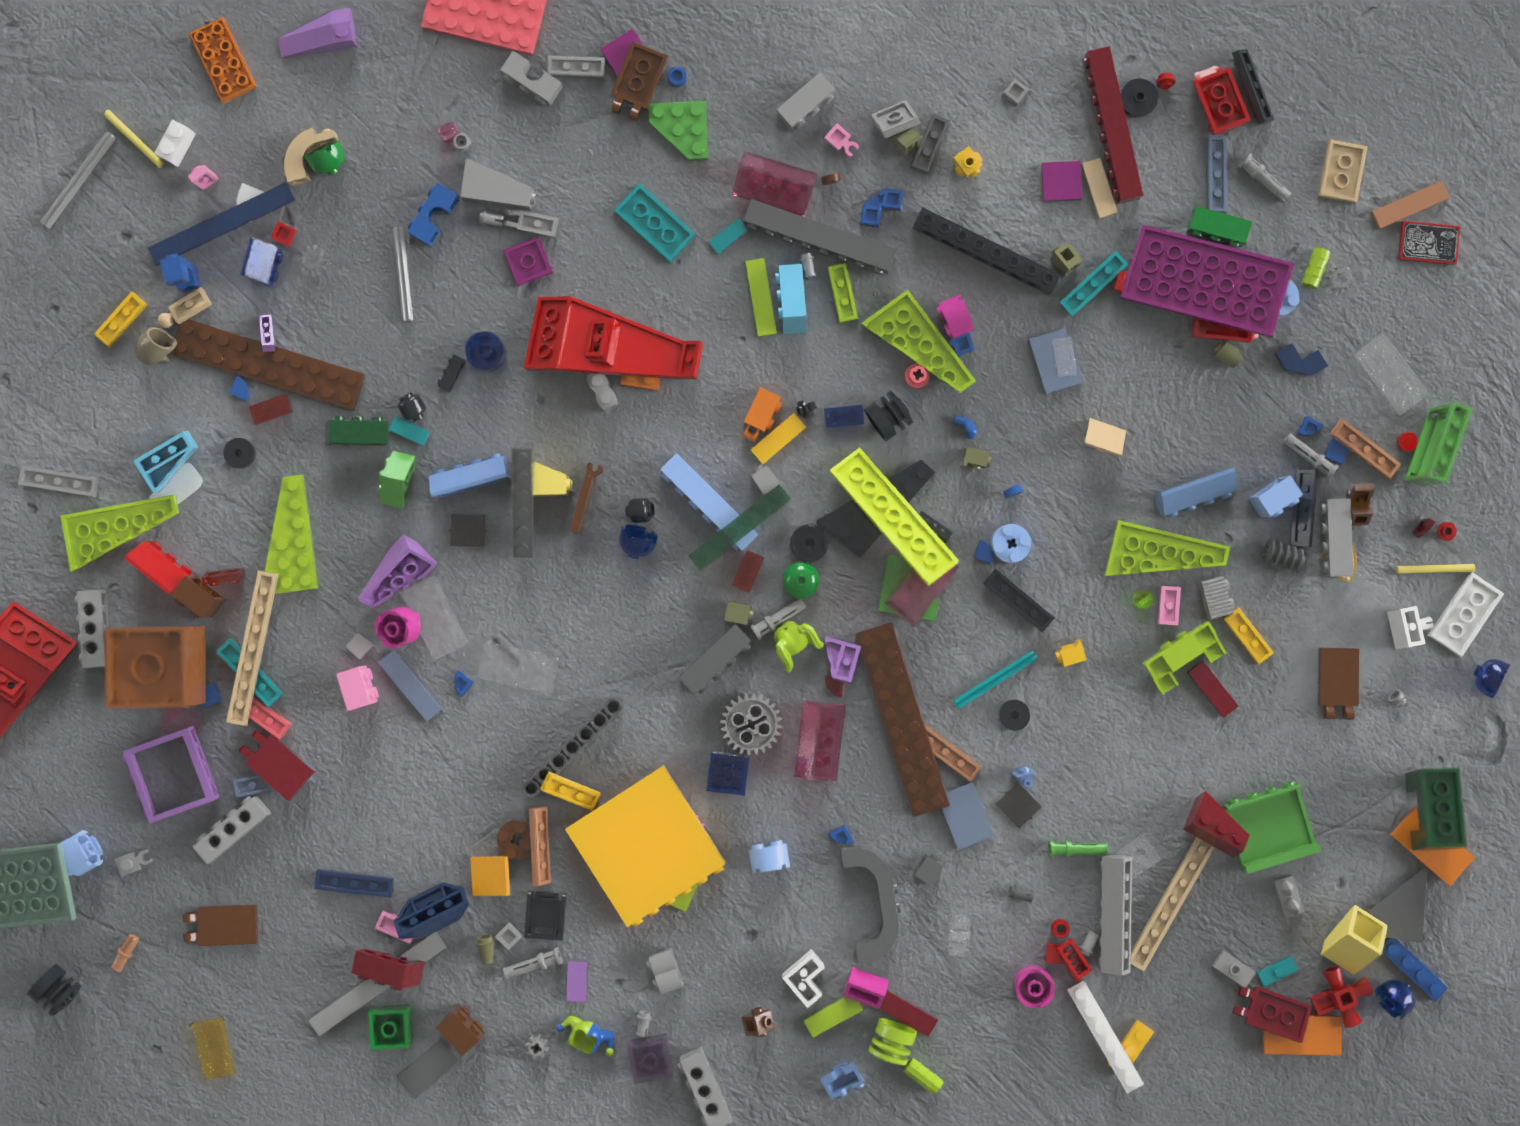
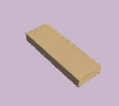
M1098 158L1082 163L1081 167L1098 219L1117 214L1118 211L1101 159Z

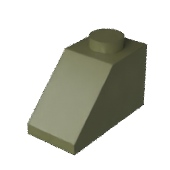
M913 128L890 137L902 157L916 149L922 138Z

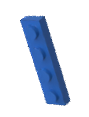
M1385 938L1382 953L1429 998L1436 1002L1448 987L1397 939Z

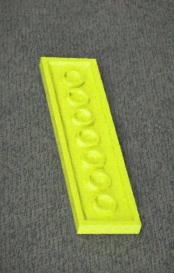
M858 448L830 469V474L928 586L958 564L959 560L861 448Z

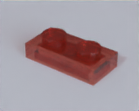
M286 394L249 406L255 425L293 413Z
M747 550L732 586L750 593L764 557Z
M244 567L206 572L201 579L203 585L218 586L222 582L235 584L240 582L245 576Z

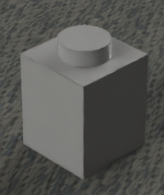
M760 465L753 470L754 474L751 477L764 496L780 485L767 465L765 467Z

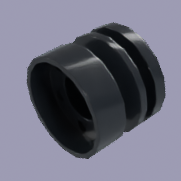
M891 390L887 393L889 401L884 396L880 397L882 407L873 402L864 408L867 418L885 442L897 435L894 428L895 425L902 431L905 429L902 420L908 426L913 424L908 408Z
M58 964L49 968L27 993L36 1003L46 999L42 1008L47 1010L51 1007L48 1014L52 1017L59 1011L64 1010L74 1000L77 992L82 987L78 982L72 985L75 980L73 977L63 982L62 980L67 972Z

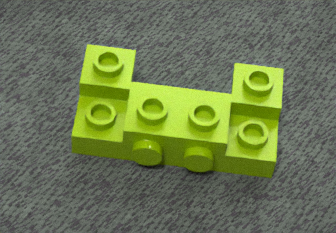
M1205 621L1192 631H1182L1175 636L1176 640L1171 643L1167 641L1160 646L1161 650L1142 663L1161 695L1179 685L1171 672L1176 671L1202 653L1210 664L1222 655L1227 654L1209 621Z

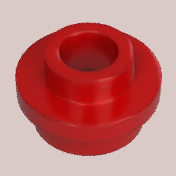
M1162 73L1156 81L1157 87L1163 90L1172 88L1176 83L1172 73Z
M1443 522L1437 527V536L1441 540L1450 541L1455 538L1457 529L1453 523ZM1446 528H1449L1450 533L1448 535L1445 534Z
M1056 919L1052 922L1050 930L1053 936L1061 939L1069 934L1070 926L1067 921ZM1062 925L1063 930L1057 931V926Z

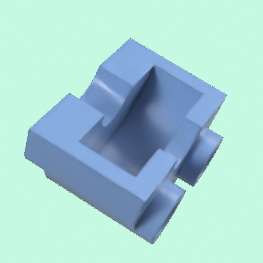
M846 1061L833 1067L831 1073L820 1078L831 1099L835 1097L838 1099L842 1098L848 1093V1089L858 1090L865 1083L853 1061L849 1064Z

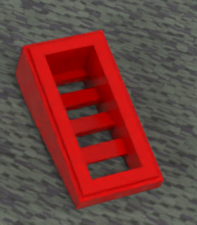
M1069 938L1055 948L1074 981H1079L1093 971L1072 938ZM1070 945L1071 949L1064 953L1062 950ZM1074 952L1075 955L1068 959L1067 956ZM1078 959V962L1072 966L1071 962ZM1081 965L1082 968L1076 972L1075 969Z

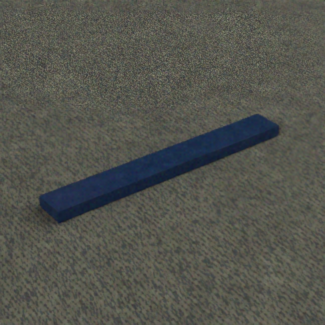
M285 182L148 247V250L155 265L159 266L161 265L160 260L166 259L167 255L177 254L180 256L294 202L295 198Z

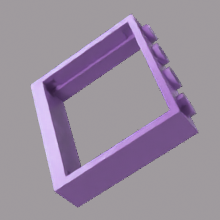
M194 726L122 751L124 754V764L130 770V780L135 784L137 799L143 805V815L149 821V824L220 797ZM183 736L205 797L157 814L134 753Z

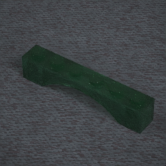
M779 484L689 554V559L702 572L748 533L790 503L791 498Z

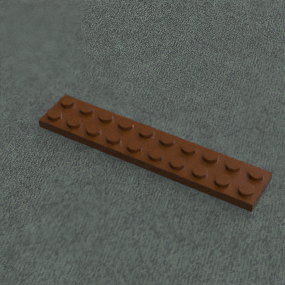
M189 319L179 324L175 335L178 344L170 352V354L353 411L365 377L363 373L276 346L275 351L263 352L260 341Z
M893 622L855 633L858 644L861 646L860 651L913 817L949 807L950 802Z

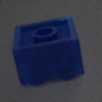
M250 237L240 275L252 282L273 287L279 275L277 271L278 266L283 261V250L277 246Z

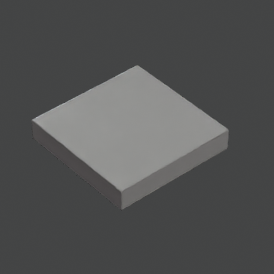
M906 100L871 115L873 122L885 139L920 124L918 116Z

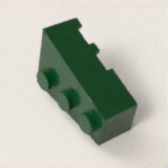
M332 416V420L329 419L325 423V446H331V444H343V446L387 445L388 421H383V417H371V420H364V417H352V420H344L343 416Z

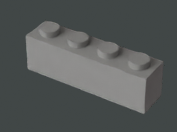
M1351 499L1322 500V504H1320V514L1323 517V523L1320 525V531L1323 534L1321 552L1324 554L1322 571L1325 573V576H1354Z

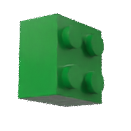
M411 1004L373 1006L368 1011L370 1050L409 1048L413 1044Z

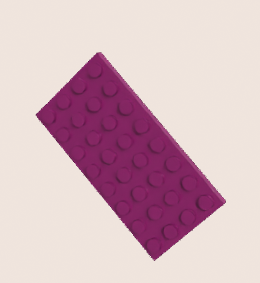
M1142 225L1120 299L1272 338L1295 263Z

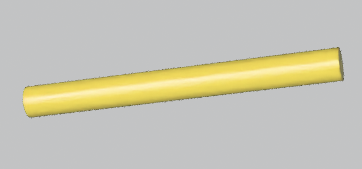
M110 110L104 113V116L158 168L164 165V162Z
M1474 564L1396 567L1397 574L1475 571Z

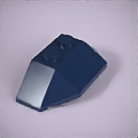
M443 882L409 899L399 916L393 921L398 938L427 937L459 921L470 905L465 889L461 886Z

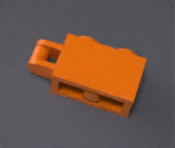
M760 387L744 420V424L747 427L742 437L755 442L760 431L765 433L766 429L770 431L774 420L771 418L774 412H779L783 404L780 402V396ZM750 427L757 429L755 434L749 432Z

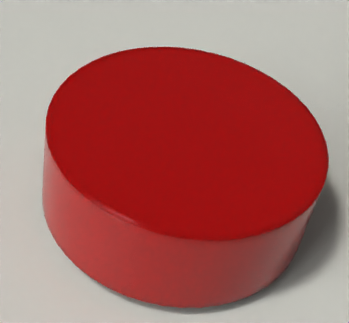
M1412 432L1402 433L1397 438V446L1402 451H1412L1418 445V438Z

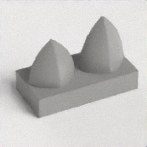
M1290 874L1272 880L1284 917L1288 918L1303 913L1304 909L1293 876Z

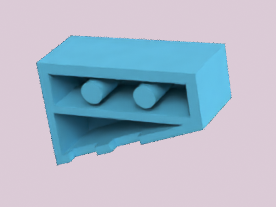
M802 264L779 265V273H775L776 285L780 284V290H777V302H781V307H778L779 319H782L783 334L806 333Z
M183 431L133 462L154 494L160 493L197 450L198 445L189 431Z

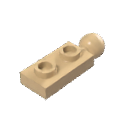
M200 287L170 305L171 313L160 314L157 319L158 324L162 328L171 327L173 320L180 324L212 304L205 290Z

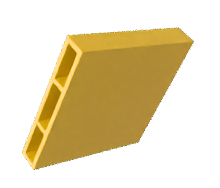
M664 765L565 829L627 927L639 925L643 922L642 918L644 916H653L660 911L658 907L663 904L665 906L670 905L675 901L674 897L680 893L684 896L692 890L691 886L696 883L698 886L708 880L707 876L711 873L716 875L724 870L723 866L726 864Z

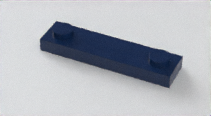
M317 869L314 889L391 898L394 877Z

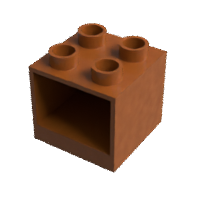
M206 626L105 628L106 708L188 707L206 703Z

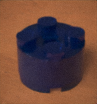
M477 332L467 340L465 345V354L468 362L479 371L493 372L500 368L506 359L507 350L504 343L492 332ZM483 349H486V350L488 349L489 354H488V355L484 354V353L482 352V350H483Z

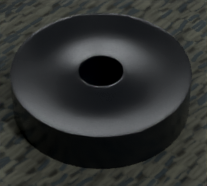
M234 438L225 445L223 455L225 461L230 466L243 469L249 467L254 462L256 450L249 440ZM238 450H242L240 457L237 456Z
M1006 701L999 710L1000 722L1009 730H1021L1029 723L1030 710L1022 701ZM1014 711L1018 713V716L1015 719L1011 717V714Z

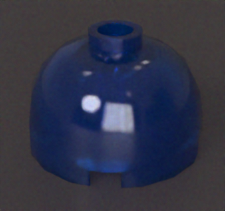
M628 524L625 528L622 526L619 534L620 547L630 558L639 559V557H645L655 549L658 534L653 530L651 533L646 532V527Z
M1490 659L1485 661L1482 666L1477 665L1473 673L1476 676V688L1484 695L1493 699L1503 682L1510 664L1498 659Z
M1392 979L1383 982L1375 989L1376 997L1379 995L1383 1001L1379 1002V1004L1392 1017L1396 1018L1399 1016V1020H1402L1413 1010L1415 997L1413 989L1407 983Z

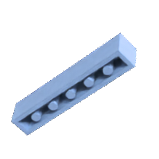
M677 453L660 469L663 472L661 476L668 483L672 481L677 486L675 490L682 497L686 495L690 499L688 503L695 510L699 508L704 513L702 517L709 524L713 521L718 526L715 530L722 537L727 535L731 539L729 544L736 551L739 548L743 551L759 535Z

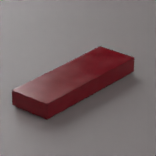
M1204 661L1199 662L1187 672L1222 718H1225L1238 707V704Z
M887 990L880 1009L928 1037L938 1021L937 1018Z

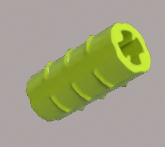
M1319 247L1313 249L1309 263L1306 265V271L1303 274L1302 286L1314 290L1318 289L1331 254L1330 251Z
M913 1057L908 1060L903 1068L905 1074L933 1095L938 1092L943 1084L942 1079Z

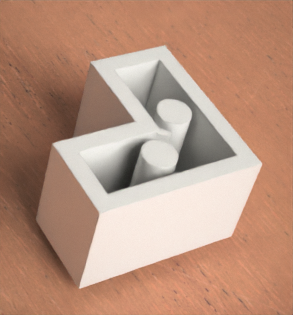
M812 949L782 973L783 980L807 1008L822 996L821 989L812 978L824 969V963Z

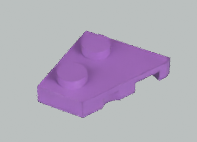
M825 637L832 679L851 684L861 646Z

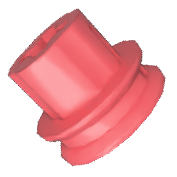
M913 364L907 368L904 379L909 387L919 389L928 383L930 374L929 371L919 364ZM917 370L923 375V378L920 377L918 380L913 375Z

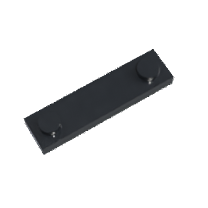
M1248 49L1233 52V63L1238 68L1254 111L1255 120L1259 125L1274 121Z
M1297 469L1296 485L1303 495L1298 498L1300 501L1294 505L1291 546L1312 547L1318 470Z
M994 569L983 584L1041 633L1054 620L1050 613L997 569Z

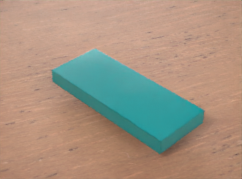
M738 218L709 241L717 254H720L747 232L748 229Z
M394 416L389 428L390 431L423 446L430 434L429 431Z
M1290 955L1258 971L1257 974L1262 985L1265 987L1297 971L1298 968Z

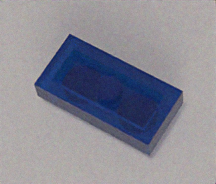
M863 405L824 408L826 428L864 425Z

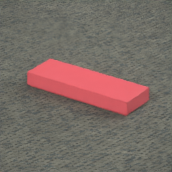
M253 696L249 718L281 740L292 723Z

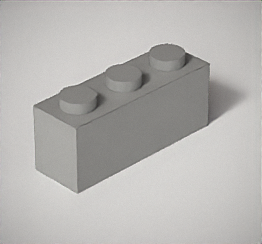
M820 72L777 109V115L791 131L795 128L798 130L806 123L805 119L809 116H815L820 111V106L824 103L827 105L834 99L835 88Z

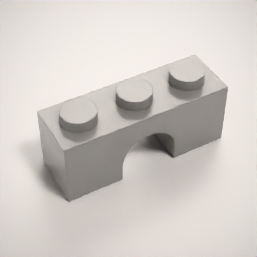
M512 51L500 69L504 75L503 79L510 84L516 83L519 85V89L527 95L530 92L536 96L534 99L542 105L546 103L551 106L563 88L562 83L546 72L538 80H529L526 76L531 67L530 62Z

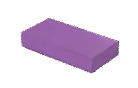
M568 961L566 1001L586 1002L587 962Z

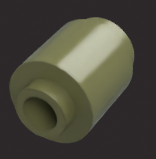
M1219 341L1213 348L1215 351L1213 355L1227 367L1231 366L1234 368L1243 358L1240 351L1228 341Z

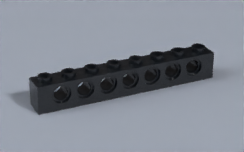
M923 207L912 229L1047 295L1053 292L1061 274Z

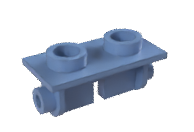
M1027 766L1015 768L1016 771L1011 772V774L1017 778L1018 783L1026 789L1033 786L1031 774H1035V771L1027 768Z

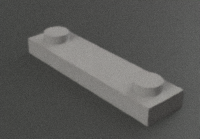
M21 466L18 485L96 497L99 478Z

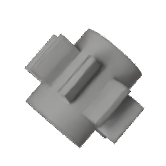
M541 1034L536 1038L531 1035V1043L526 1042L525 1044L526 1047H529L526 1054L533 1055L534 1060L539 1055L541 1058H544L543 1051L549 1050V1047L545 1046L548 1039H542ZM536 1043L539 1044V1047H540L539 1050H536V1049H535V1048H536V1047H535V1044H536Z

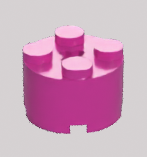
M961 294L939 303L940 306L936 307L941 320L945 319L947 322L944 327L949 338L953 336L955 339L975 330L974 325H971V318Z
M403 606L385 611L375 622L377 637H380L381 643L385 647L396 649L416 641L421 630L419 614Z
M1031 964L1020 969L1015 975L1013 988L1015 994L1025 1006L1041 1008L1051 1002L1054 997V982L1046 970ZM1034 984L1037 988H1031V985Z

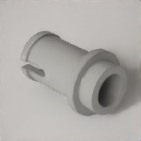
M487 211L480 212L479 223L483 224V226L485 224L503 226V222L495 221V219L504 220V215L487 213Z
M812 253L800 255L801 259L799 261L802 262L804 278L815 277L814 256H812Z
M1088 931L1089 933L1082 946L1079 947L1081 953L1090 957L1100 936Z
M639 1011V1014H637V1036H648L649 1021L652 1019L651 1013L648 1011Z

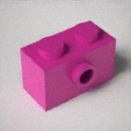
M852 967L843 996L880 1009L889 980Z

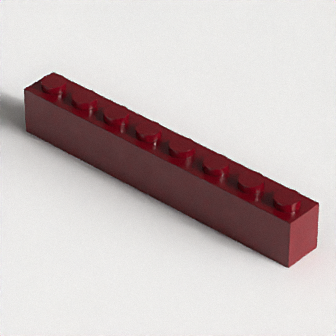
M1110 46L1087 51L1082 60L1083 67L1088 71L1087 85L1092 89L1091 103L1093 107H1096L1097 111L1095 120L1101 129L1099 138L1101 144H1104L1105 147L1103 155L1105 162H1108L1109 165L1108 178L1113 182V199L1117 200V204L1139 200L1144 195Z

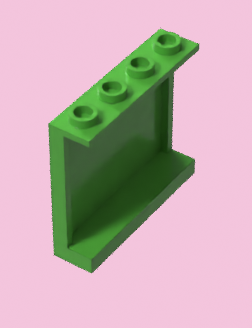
M1294 781L1282 784L1283 787L1277 789L1276 787L1266 788L1264 793H1250L1244 799L1233 798L1227 801L1228 804L1223 805L1224 810L1250 835L1244 852L1238 855L1242 870L1245 873L1249 874L1321 852L1320 845L1314 839L1299 788H1302L1300 784L1294 783Z

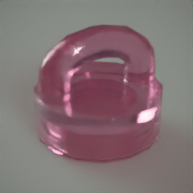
M448 122L439 128L438 134L445 143H452L454 136L459 134V130L453 122Z

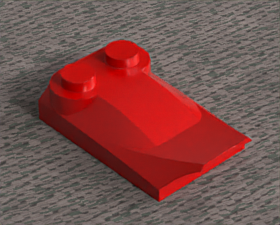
M1214 66L1195 73L1193 84L1208 121V130L1213 135H1220L1237 129L1251 120L1230 67L1223 69Z
M1197 318L1192 319L1193 338L1251 343L1253 339L1259 336L1258 334Z

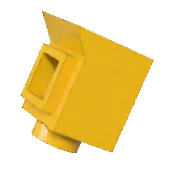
M1077 639L1075 643L1059 647L1060 650H1057L1055 653L1057 663H1061V666L1064 667L1087 660L1080 639Z

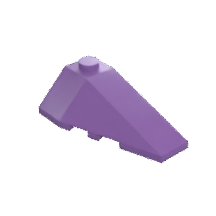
M351 8L331 11L279 38L281 58L357 47Z
M403 534L389 549L359 595L358 601L374 608L391 598L397 590L409 587L408 584L418 578L420 580L424 578L437 565V562L418 542Z

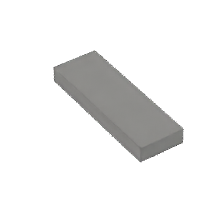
M548 56L547 73L552 77L605 78V58Z

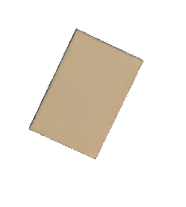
M1331 139L1328 141L1318 197L1353 204L1357 203L1368 146Z

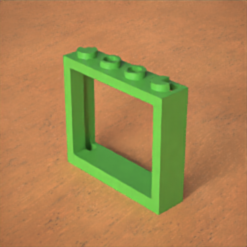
M1456 402L1429 408L1418 439V445L1414 450L1404 481L1421 487L1447 483L1473 408ZM1432 413L1437 414L1435 419L1430 418ZM1433 469L1437 470L1436 475H1432Z

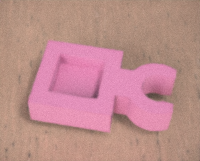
M838 123L824 137L838 152L843 148L846 156L850 158L853 154L849 152V148L859 149V145L856 142L849 141L851 135Z

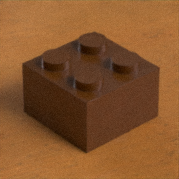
M184 576L171 593L175 597L174 601L182 607H188L190 609L189 613L198 619L200 617L212 618L226 600L197 576Z
M458 1004L440 1021L436 1029L463 1056L480 1041L485 1032L483 1031L484 1027L478 1020L474 1021L470 1016V1011L465 1006L462 1007Z

